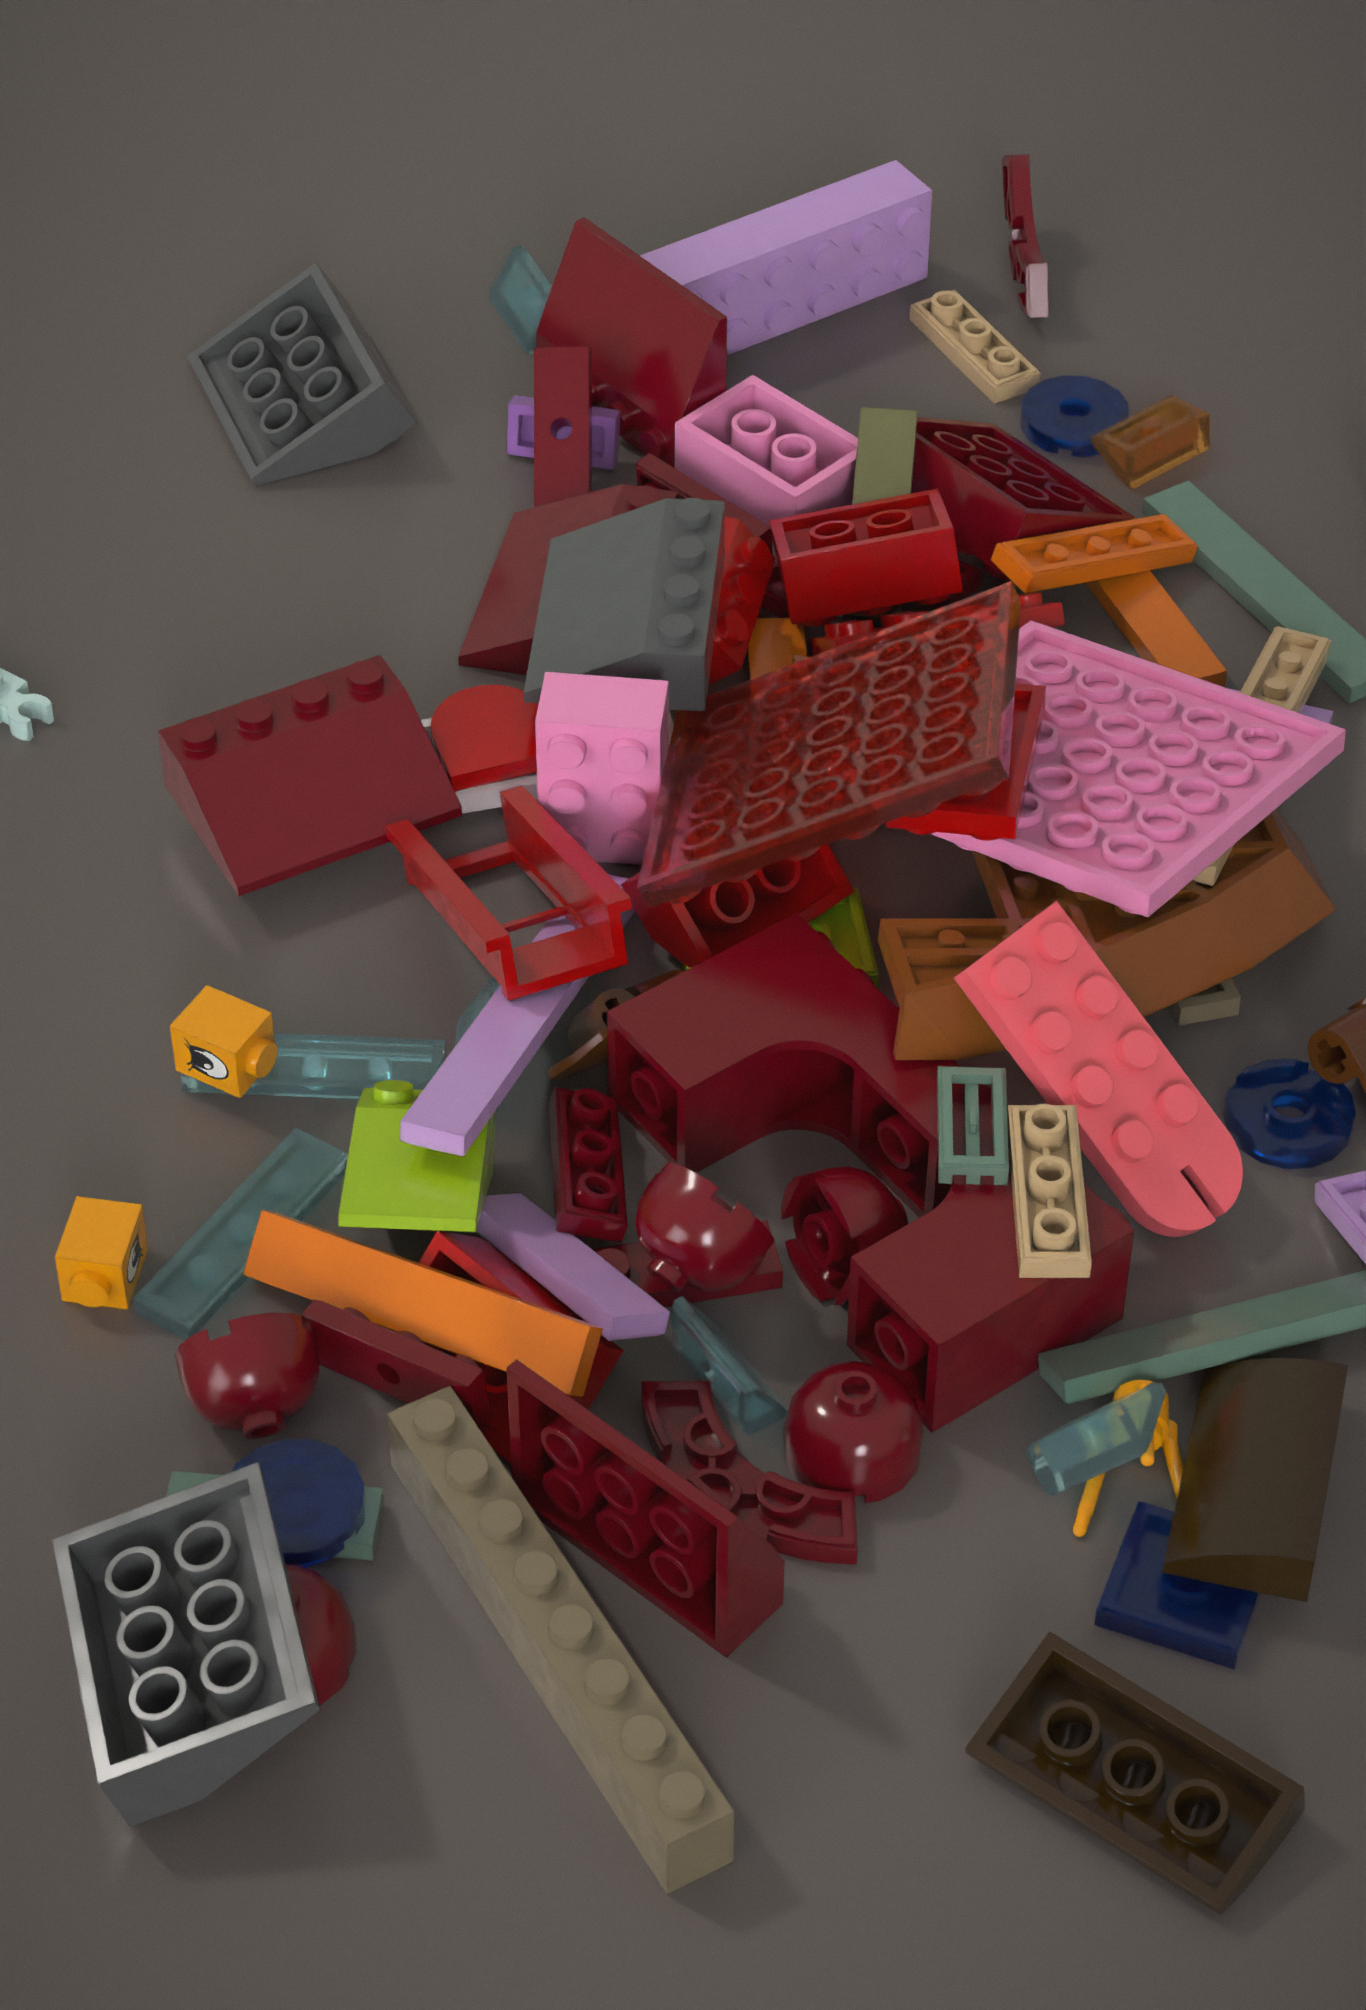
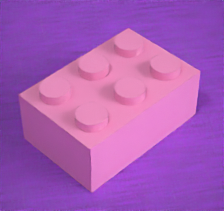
M751 375L675 422V469L770 526L769 520L852 505L858 438L758 377Z
M545 672L535 720L538 802L596 862L652 865L662 858L669 818V681Z

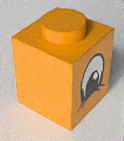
M206 985L170 1025L176 1071L238 1098H241L258 1078H264L275 1064L278 1047L274 1039L272 1013Z
M76 1196L55 1255L62 1301L79 1303L87 1307L103 1306L128 1310L149 1249L142 1204Z

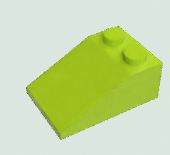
M401 1080L380 1081L375 1083L373 1088H364L355 1110L339 1208L338 1227L476 1232L495 1165V1112L466 1154L458 1156L400 1141L401 1120L423 1090H413V1084Z

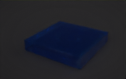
M1138 1501L1097 1606L1094 1625L1235 1670L1261 1593L1162 1573L1174 1511Z

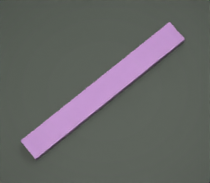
M608 874L621 888V884L628 880V878ZM633 905L631 910L621 913L623 927L635 911ZM565 916L548 920L531 943L575 930L576 927ZM588 977L510 1001L503 996L500 985L402 1118L400 1141L464 1156Z

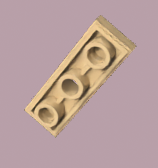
M956 290L940 291L931 298L910 305L909 320L994 404L1040 388L1041 373Z
M1008 1105V1147L1019 1278H1090L1092 1261L1076 1105Z

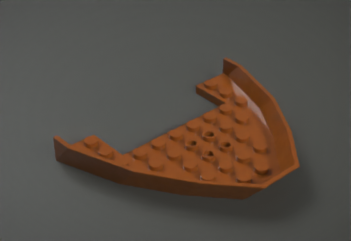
M793 654L785 711L787 720L805 719L810 736H821L833 741L845 740L849 737H872L914 706L921 681L907 687H900L887 670ZM1277 809L1234 844L1214 886L1192 880L1150 917L1125 912L1109 902L1085 893L1068 890L1062 884L1031 872L1016 870L1005 862L972 851L997 918L880 920L878 943L900 1007L893 1050L895 1060H961L1006 1050L999 1038L955 981L954 977L1055 901L1060 904L1143 1017L1149 1016L1254 968L1329 916L1336 908L1302 841Z

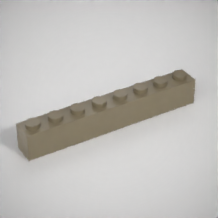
M448 1386L388 1412L387 1422L391 1466L666 1894L732 1863L734 1856V1810L452 1387Z

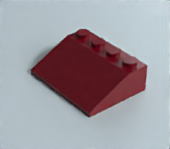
M583 217L574 224L536 330V348L589 346L592 351V406L620 410L619 436L641 451L645 456L651 453L675 468V422L726 391L727 316Z
M917 417L911 493L938 488L954 528L957 551L967 555H974L983 561V570L998 579L1012 581L991 561L997 543L1137 519L995 424Z
M620 484L514 513L459 653V666L527 675L550 540L665 498L677 499V491L655 489L650 486Z
M381 655L355 662L331 672L302 680L296 684L158 730L164 784L238 897L391 842L386 836L385 825L408 819L418 831H422L462 816V806L405 687Z
M516 1359L507 1367L512 1479L540 1521L727 1658L783 1605L785 1561L770 1543L760 1538L739 1517Z

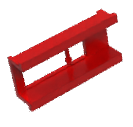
M523 786L500 792L507 835L506 842L445 860L408 819L385 825L387 838L402 854L407 883L410 886L415 885L501 985L502 994L508 1001L628 964L621 913L632 909L631 897ZM516 862L557 908L500 924L460 878ZM561 916H565L576 927L575 930L512 949L509 932Z

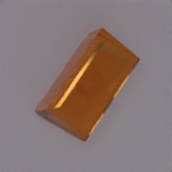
M1170 395L1091 437L1092 445L1127 487L1135 489L1207 451L1210 447V414Z

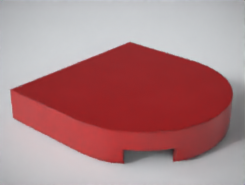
M480 685L454 693L437 707L431 719V743L454 791L537 773L535 720L539 703H525L524 691L505 685Z

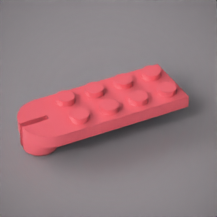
M1057 901L954 977L955 981L1045 1102L1050 1105H1076L1080 1149L1127 1212L1140 1225L1159 1235L1182 1237L1211 1225L1216 1221L1215 1218L1226 1213L1232 1207L1241 1190L1243 1179L1242 1159L1236 1142Z

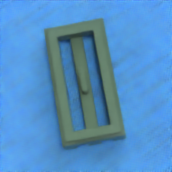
M938 1066V1184H952L953 1175H966V1184L980 1185L981 1175L993 1176V1185H1007L1009 1159L1006 1068ZM952 1084H964L965 1156L953 1155ZM978 1084L991 1085L993 1156H980Z

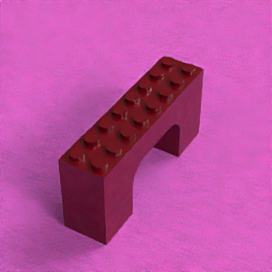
M795 913L607 1011L608 1095L617 1099L618 1111L668 1162L686 1167L695 1173L748 1144L775 1132L808 1130L825 1134L848 1147L919 1217L851 1256L846 1345L863 1363L878 1365L899 1378L916 1398L922 1424L933 1433L1039 1369V1353L1085 1342L1123 1319L1134 1229L1119 1209L1109 1207L1086 1185L1084 1180L1092 1261L1090 1278H1019L1010 1159L1007 1185H993V1176L981 1175L980 1185L966 1184V1175H953L952 1184H938V1066H960L956 1060H895L893 1050L900 1007H896L875 987L872 979L864 970L856 969L835 949L826 934L821 931H815L801 916ZM952 1084L953 1155L965 1156L964 1084ZM978 1084L980 1156H993L991 1089L984 1084Z

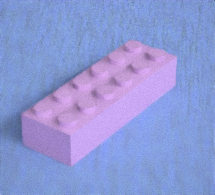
M894 160L640 256L727 316V355H730L927 278L932 190L901 163Z

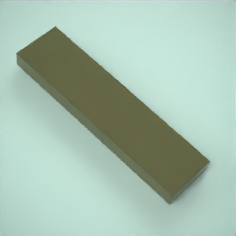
M861 407L852 504L911 493L917 410ZM902 604L893 605L891 610L879 615L867 616L859 612L842 615V621L872 620L873 625H881L880 616L901 612Z

